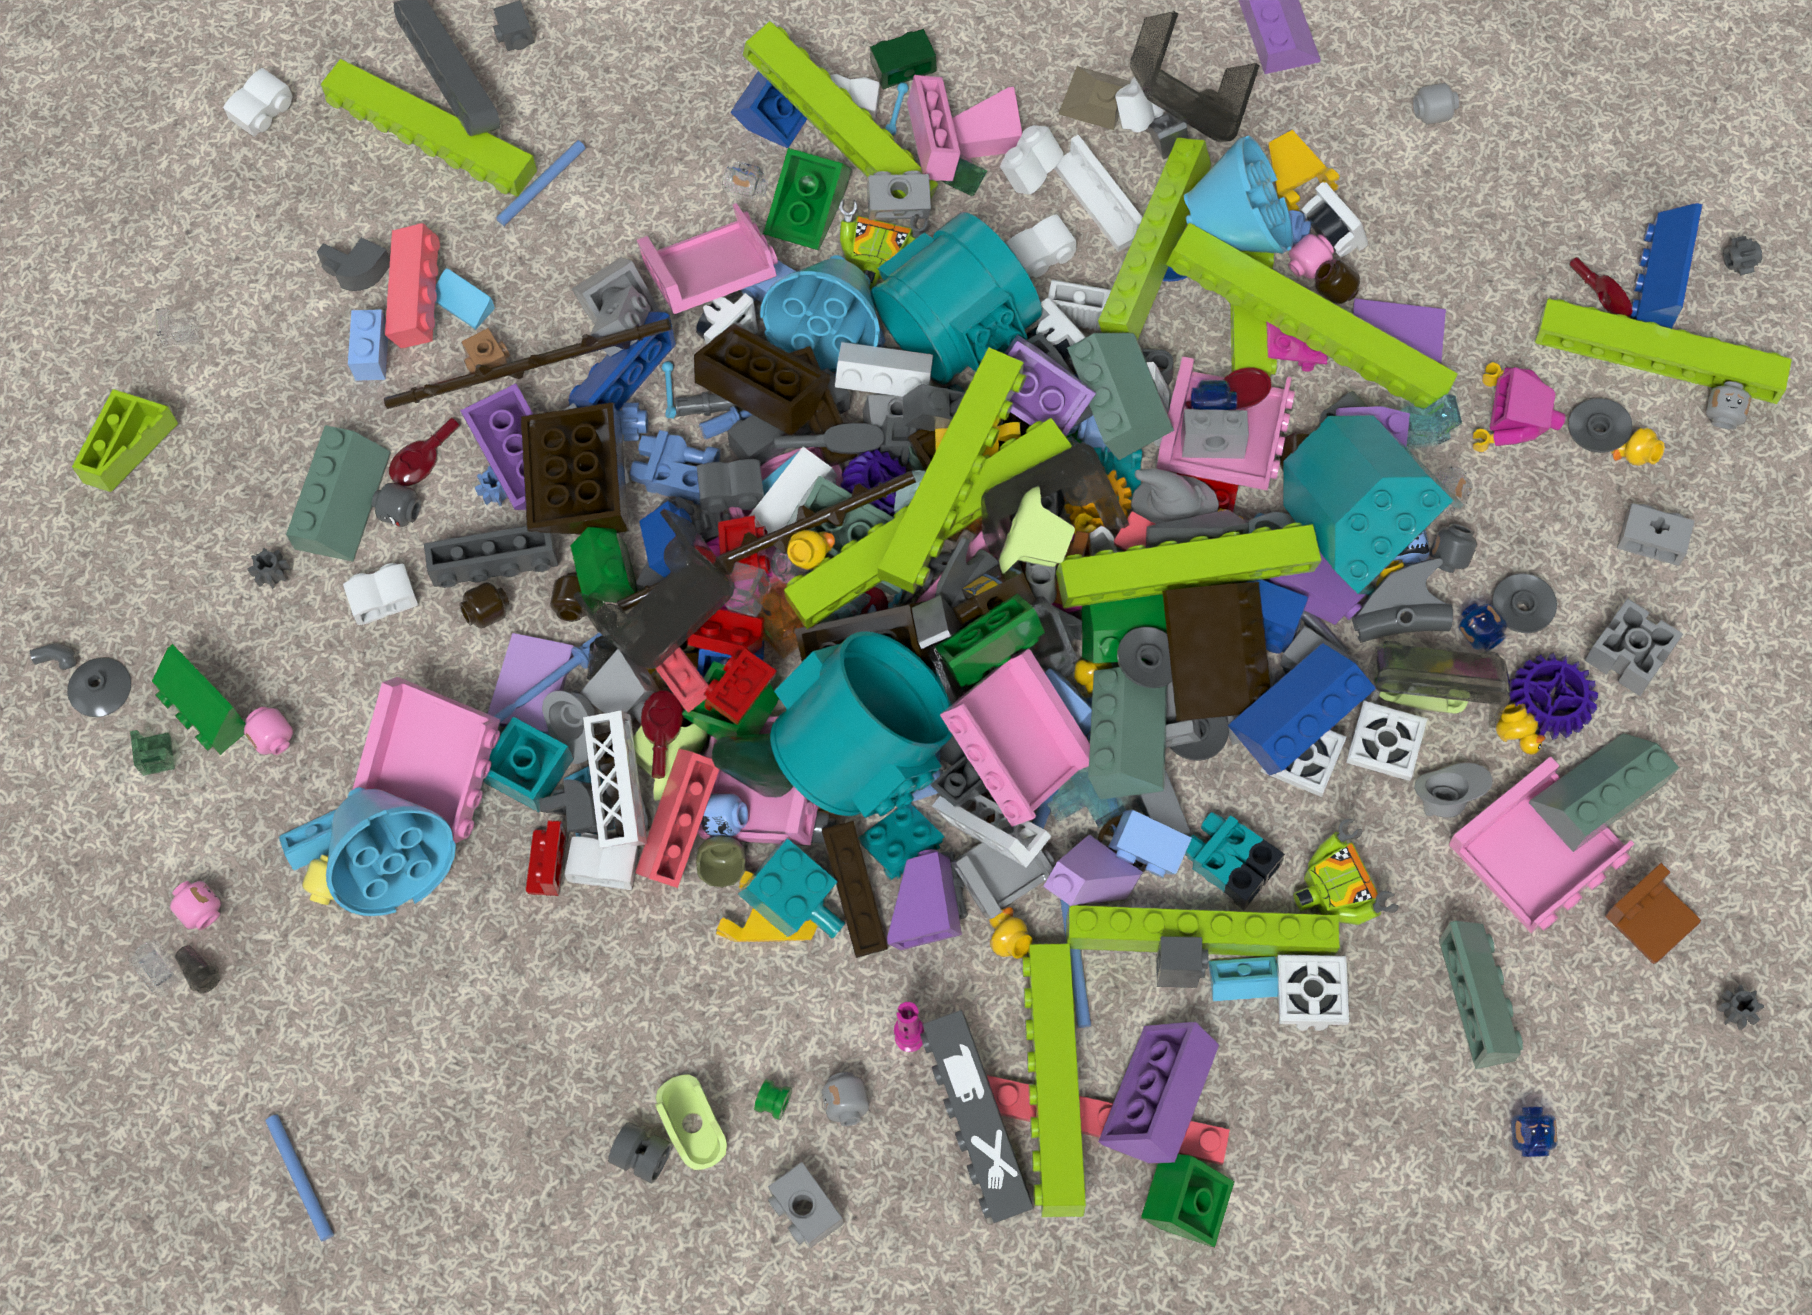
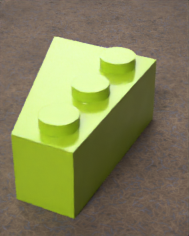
M112 389L72 468L83 484L112 492L178 425V422L168 406Z

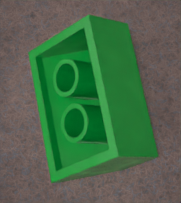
M1017 593L935 646V649L954 679L962 687L965 684L971 685L979 681L983 677V673L991 667H999L1007 663L1011 659V654L1019 649H1027L1038 642V637L1045 632L1035 609Z
M173 644L170 645L152 679V683L159 690L155 696L167 709L173 705L178 710L175 717L187 730L193 726L199 734L195 738L207 751L213 747L221 755L245 735L244 727L246 724L235 708Z

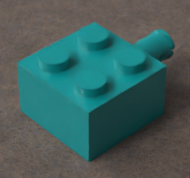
M512 717L500 735L496 746L491 751L489 758L491 768L483 781L485 784L539 813L540 799L550 797L574 759L567 745Z
M788 838L777 845L738 892V895L787 937L796 933L805 921L809 920L814 922L831 939L845 925L844 921L840 920L823 905V899L838 881Z

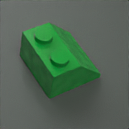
M588 527L570 545L583 601L617 603V600L638 592L628 547L616 529Z
M715 661L712 663L704 677L708 685L714 679L721 680L726 673L723 670L724 664ZM769 683L738 725L714 708L711 711L706 709V699L689 713L685 709L682 714L686 719L721 743L749 752L779 698Z
M1178 1154L1175 1162L1157 1164L1141 1219L1163 1231L1215 1248L1235 1181L1193 1156Z

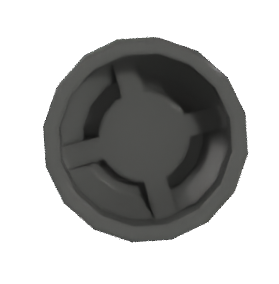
M627 1122L618 1133L612 1145L608 1162L624 1171L632 1168L635 1176L652 1184L659 1177L669 1158L672 1143L655 1134L647 1137L645 1129Z

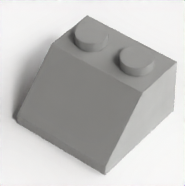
M622 257L572 288L583 310L594 324L604 301L630 285L647 299L648 304L651 306L649 312H661L634 263Z

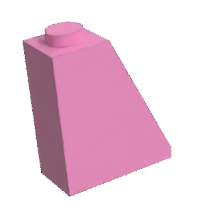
M1008 87L952 118L960 149L959 159L1006 154L1008 150L1017 146L1022 136L1014 87Z

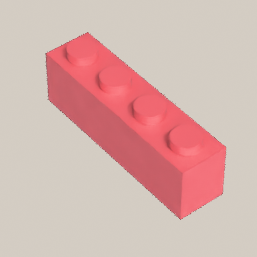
M423 223L392 230L385 336L400 348L433 341V329L435 327L434 308L437 300V258L440 241L439 237Z
M678 749L647 837V844L643 848L636 868V874L678 888L722 762L691 751Z

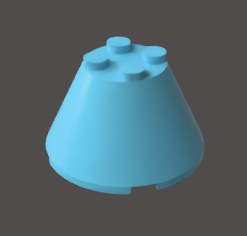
M1251 136L1239 138L1190 192L1184 194L1185 203L1190 210V215L1186 216L1187 224L1191 223L1239 251L1282 254L1291 250L1293 246V231L1285 198L1278 199L1272 183L1278 179L1267 156Z
M834 255L830 259L780 278L769 288L761 304L760 317L763 318L766 328L764 333L768 341L788 353L811 346L820 369L824 370L828 367L831 372H837L841 342L877 347L880 338V328L869 288V277L843 257Z
M355 788L349 792L348 798L340 804L331 820L332 831L326 869L327 887L336 903L345 910L357 915L382 916L397 912L396 907L410 899H413L416 904L428 896L442 882L451 868L456 851L452 830L442 816L430 809L383 790Z

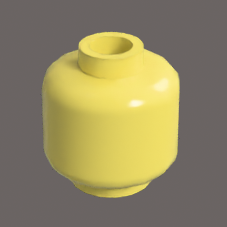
M321 854L320 859L310 861L302 887L305 891L311 893L309 900L329 905L330 900H334L326 882L328 856Z

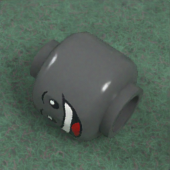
M387 483L381 490L375 491L372 498V507L375 508L376 517L380 521L404 527L417 519L421 508V500L417 498V493L412 488L396 483Z

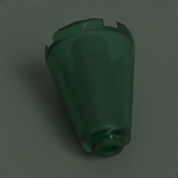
M770 733L726 736L720 738L715 743L712 750V761L715 767L761 796L782 797L793 788V785L783 774L774 757Z

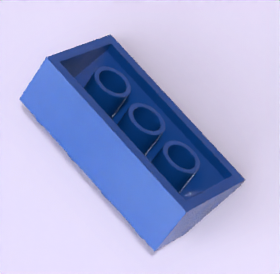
M1694 203L1659 212L1654 223H1648L1644 235V241L1649 242L1648 248H1643L1639 260V266L1644 267L1643 273H1638L1634 285V291L1639 292L1638 298L1633 299L1631 303L1633 312L1630 317L1634 320L1654 322L1670 329L1675 324L1684 304L1703 204Z
M649 312L644 325L666 318L671 323L670 315L665 312ZM673 328L667 332L645 337L642 341L638 340L630 345L629 349H623L611 357L607 354L600 363H596L591 368L584 382L573 388L568 399L569 405L574 403L579 408L613 403L616 410H620L624 403L628 401L675 347Z
M1322 643L1231 721L1228 727L1266 773L1271 776L1286 769L1376 688L1356 663Z

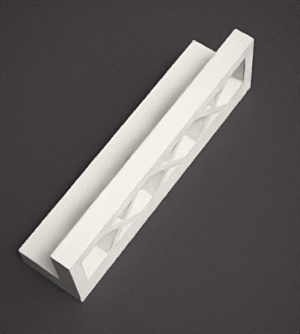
M1077 135L1071 138L1070 152L1062 157L1054 170L1116 251L1119 252L1131 245L1143 217L1081 137Z
M623 711L583 717L600 848L626 844L632 846L647 844L631 716ZM610 721L611 734L603 744L595 738L593 724ZM611 743L613 744V751L609 749ZM596 744L601 747L598 750V752L596 750ZM605 752L612 755L615 760V767L608 776L602 773L598 766V761ZM616 775H617V783L613 781V779H614V777H615ZM600 777H602V778L604 779V782L602 783V785H601ZM609 784L619 791V799L612 809L603 803L602 797ZM620 807L622 816L617 813ZM604 809L609 812L606 817H605ZM613 817H616L623 823L624 837L608 839L606 827Z
M981 795L957 807H954L945 798L939 796L932 805L949 824L1026 868L1051 837L1046 830L1029 821L1014 826V832L1007 834L1003 831V828L1011 825L996 803ZM974 801L976 802V811L971 813L966 811ZM995 814L994 822L988 823L984 821V817ZM1036 835L1027 848L1022 845L1024 838Z

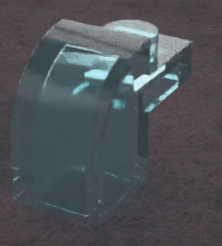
M1446 394L1427 408L1406 406L1400 410L1410 413L1407 449L1442 444L1451 439L1449 432L1462 424L1455 395Z
M1089 772L1074 774L1070 779L1075 788L1071 791L1064 789L1052 797L1053 801L1047 804L1057 822L1087 807L1098 828L1104 826L1110 819L1123 815L1126 808L1119 797L1100 800L1088 778Z

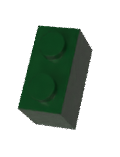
M924 29L907 32L903 36L888 41H880L876 45L870 46V63L883 90L913 80L914 75L925 76L937 72L936 54Z

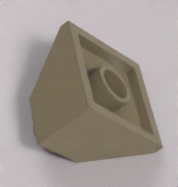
M1077 66L1059 110V115L1114 130L1120 116L1115 95L1121 88L1130 84L1131 81Z

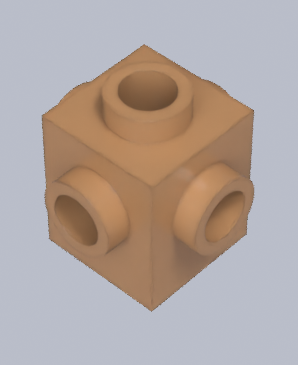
M489 328L461 341L467 356L464 359V363L470 373L475 372V366L478 364L492 368L506 364V359L510 357L503 341L496 342Z

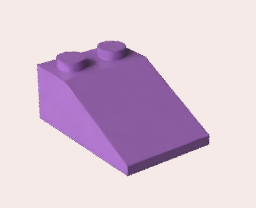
M1017 334L1004 354L1024 362L1023 374L1026 375V380L1020 393H1013L1010 402H1013V406L1010 412L1029 425H1033L1038 421L1043 423L1052 418L1066 437L1096 392L1042 350Z

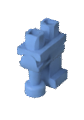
M659 430L657 437L642 435L638 451L640 455L650 457L648 463L634 461L630 469V477L632 481L644 484L647 492L655 494L657 492L669 497H681L693 501L696 505H700L697 467L687 465L686 462L698 464L719 462L720 449L707 447L704 452L687 446L681 436L669 435L668 432Z

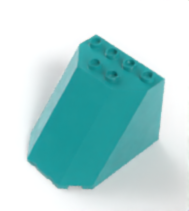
M1374 415L1328 416L1321 423V426L1316 431H1313L1298 446V449L1284 460L1283 506L1297 523H1301L1302 526L1313 524L1319 552L1334 571L1357 594L1370 595L1375 589L1370 583L1449 505L1458 509L1464 506Z

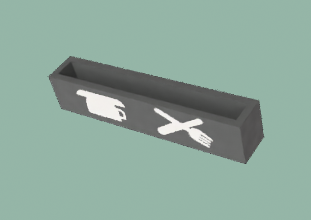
M959 1010L924 1023L925 1032L921 1033L920 1037L926 1053L933 1052L937 1065L932 1066V1071L938 1086L944 1084L948 1098L943 1099L949 1118L956 1117L960 1131L955 1132L956 1139L962 1152L968 1150L972 1164L967 1165V1169L973 1185L980 1184L984 1197L979 1198V1203L985 1219L991 1217L993 1223H997L1035 1209L964 1012Z

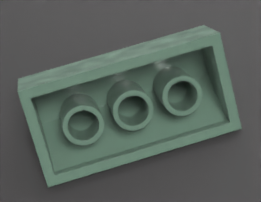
M1093 333L1067 348L1079 380L1096 392L1089 406L1104 444L1118 460L1174 431L1134 333Z
M325 425L286 533L293 548L299 551L354 562L372 510L373 495L380 487L391 452L355 431Z
M818 476L796 506L787 525L796 522L799 506L804 505L816 513L852 497V494L825 478ZM866 504L846 513L844 523L840 527L828 521L810 530L817 533L827 532L834 536L835 544L825 556V558L829 557L832 559L840 554L842 547L850 541H860L868 536L867 533L872 527L879 523L885 525L894 518L876 507ZM881 581L875 585V587L889 595L899 594L902 591L901 588L886 581Z
M1120 667L1096 670L1093 677L1088 778L1100 800L1164 791L1167 685L1160 688L1139 686L1129 680Z
M1623 733L1532 798L1529 804L1572 852H1575L1666 785L1677 772L1679 766L1657 743Z
M1452 921L1440 937L1439 944L1475 1069L1515 1062L1521 1055L1520 1051L1523 1050V1041L1518 1030L1514 1031L1511 1018H1513L1512 1003L1508 997H1504L1501 986L1504 985L1503 972L1499 965L1495 966L1492 953L1495 951L1493 938L1490 933L1486 934L1483 924Z

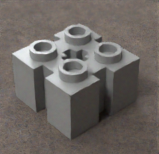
M1627 598L1610 625L1606 627L1596 641L1585 661L1606 675L1612 669L1621 675L1618 683L1641 696L1675 648L1683 633L1660 620L1658 625L1646 619L1650 612Z

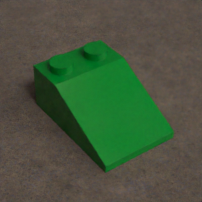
M788 148L763 234L819 251L840 202L844 197L852 169L840 162Z

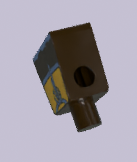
M999 564L963 587L962 592L966 601L955 606L953 611L958 621L963 625L974 618H980L1017 593L1029 604L1036 602V599L1022 572L1010 567L1003 574Z

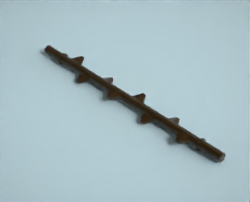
M666 318L641 326L637 324L634 328L599 338L584 334L581 343L538 355H531L530 357L492 368L478 364L475 366L474 373L431 385L426 384L420 388L413 387L410 391L385 397L384 404L387 409H391L412 402L419 403L423 399L462 388H469L473 385L505 376L522 379L524 371L566 359H574L577 356L613 346L626 350L629 349L631 341H642L645 337L670 331L672 329L671 323Z
M909 471L884 483L879 482V485L871 489L866 488L860 483L856 484L852 497L816 513L804 505L799 506L796 522L760 538L748 532L744 534L741 546L706 562L695 554H691L688 556L685 571L654 585H646L645 589L617 600L618 607L621 612H624L649 600L654 601L656 597L665 595L675 603L680 600L683 585L717 570L726 576H730L735 562L771 546L786 554L788 543L793 534L803 530H810L828 521L840 527L844 523L846 513L882 497L887 498V495L916 483L912 471Z

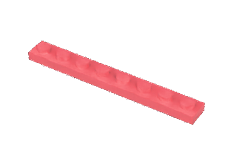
M987 1075L1001 1116L1030 1122V1117H1036V1105H1029V1084ZM1079 1096L1081 1134L1100 1138L1113 1103ZM1191 1121L1178 1154L1189 1155L1201 1161L1223 1165L1230 1129Z

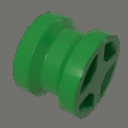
M766 1078L757 1095L754 1111L759 1113L766 1111L771 1113L774 1119L780 1121L790 1101L792 1088L788 1086L778 1087L772 1080Z

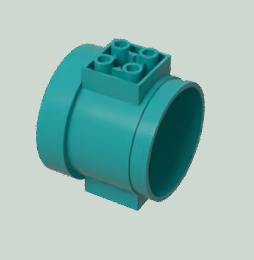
M960 212L934 233L933 238L924 232L881 265L878 270L884 282L877 284L871 290V296L878 315L893 339L903 351L933 355L930 378L942 385L950 382L956 374L961 373L967 367L976 372L988 347L1005 353L1017 334L1026 340L1025 330L1040 319L1042 315V306L1038 293L1017 257L988 225L967 212Z
M857 632L847 637L841 644L813 651L774 691L786 707V711L774 721L771 728L770 742L774 757L789 782L805 798L828 812L842 816H855L862 813L864 818H867L877 813L880 817L884 816L895 807L900 810L915 799L912 795L914 792L923 790L935 780L933 775L942 767L934 754L953 735L940 716L942 712L952 705L951 701L933 671L915 653L890 637L874 632Z

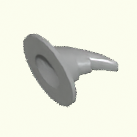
M1156 468L1135 471L1136 478L1144 482L1134 491L1131 509L1136 514L1155 524L1218 511L1219 503L1215 492L1206 483L1196 478L1177 475Z

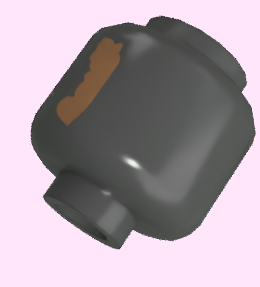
M1451 523L1449 527H1443L1438 531L1430 553L1432 558L1439 557L1443 560V564L1439 569L1454 573L1455 569H1465L1470 565L1477 548V541L1473 537L1474 532L1462 525Z

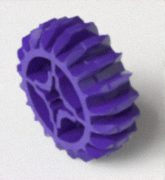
M878 450L873 452L867 451L849 462V465L846 466V469L841 474L843 481L840 486L853 494L854 486L859 483L871 489L879 485V482L884 483L907 473L905 471L906 466L901 467L898 464V458L891 459L888 452L881 454ZM896 492L887 495V498L882 497L869 504L894 518L896 514L894 512Z
M1554 653L1548 656L1547 661L1540 654L1535 658L1534 662L1528 660L1524 663L1523 668L1517 669L1515 679H1512L1509 685L1512 691L1508 695V700L1513 701L1515 707L1518 704H1525L1527 713L1533 714L1534 720L1538 721V729H1540L1538 734L1544 736L1547 731H1550L1552 740L1557 739L1559 733L1568 738L1571 736L1572 731L1576 733L1581 732L1584 727L1583 724L1588 725L1592 720L1591 714H1594L1597 710V704L1594 702L1598 699V693L1592 691L1596 686L1595 681L1586 680L1589 670L1580 672L1578 670L1579 661L1574 662L1573 665L1568 664L1567 655L1563 656L1560 661H1557ZM1539 677H1553V680L1549 682L1539 680L1537 683L1533 681ZM1565 682L1568 683L1574 691L1570 690L1566 686ZM1556 687L1554 694L1557 697L1553 705L1551 706L1552 698L1550 697L1553 688ZM1532 701L1537 702L1541 706L1542 711ZM1570 709L1575 711L1565 716H1553L1554 712L1558 710L1567 712Z

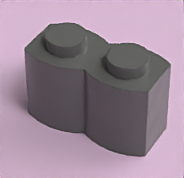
M743 459L730 463L712 462L697 466L701 510L711 513H720L730 507L751 510L764 497L759 460Z

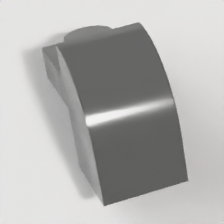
M362 237L348 255L324 243L317 251L323 270L332 276H336L340 287L349 291H361L374 286L390 267V258L387 250Z
M566 779L564 780V789L555 790L552 792L553 796L540 799V812L557 815L566 814L567 832L581 834L598 833L592 783ZM604 791L602 794L603 803L612 809L611 799L607 792ZM604 809L605 817L609 812ZM613 818L607 825V830L614 829Z

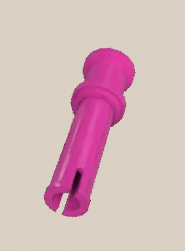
M904 1002L898 1006V1012H896L898 1020L894 1026L895 1042L902 1051L915 1052L923 1045L920 1034L924 1033L922 1021L918 1018L919 1010L917 1006L912 1002Z

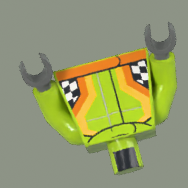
M842 199L839 207L840 211L844 214V219L841 220L840 244L844 257L869 277V288L872 290L876 286L878 279H882L878 268L922 233L927 232L931 227V222L926 218L924 226L919 229L917 227L918 214H915L910 219L911 228L869 220L857 216L855 221L853 220V215L857 213L859 208L857 201L854 200V209L851 212H846L844 209L845 199Z
M1355 819L1343 820L1339 825V832L1333 833L1326 839L1309 860L1308 870L1304 877L1308 887L1293 893L1295 903L1300 911L1317 905L1322 915H1339L1340 923L1360 925L1380 916L1381 911L1395 913L1398 910L1399 906L1396 904H1391L1388 907L1385 906L1387 898L1393 897L1395 894L1389 891H1382L1378 894L1353 843L1347 844V839H1357L1362 835V829H1357L1352 835L1348 833V825L1353 823Z

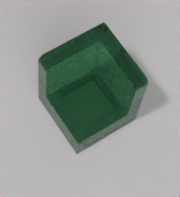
M960 154L953 181H942L961 192L974 196L987 170L974 160Z
M138 730L130 731L134 766L143 776L175 769L172 741L169 733L144 738Z

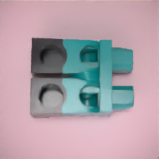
M1211 812L1203 821L1201 829L1212 838L1205 844L1192 835L1185 855L1193 862L1192 869L1202 875L1211 884L1217 886L1234 900V904L1244 911L1262 890V886H1265L1280 868L1285 853L1244 825L1238 823V820L1231 815L1225 820L1223 817Z

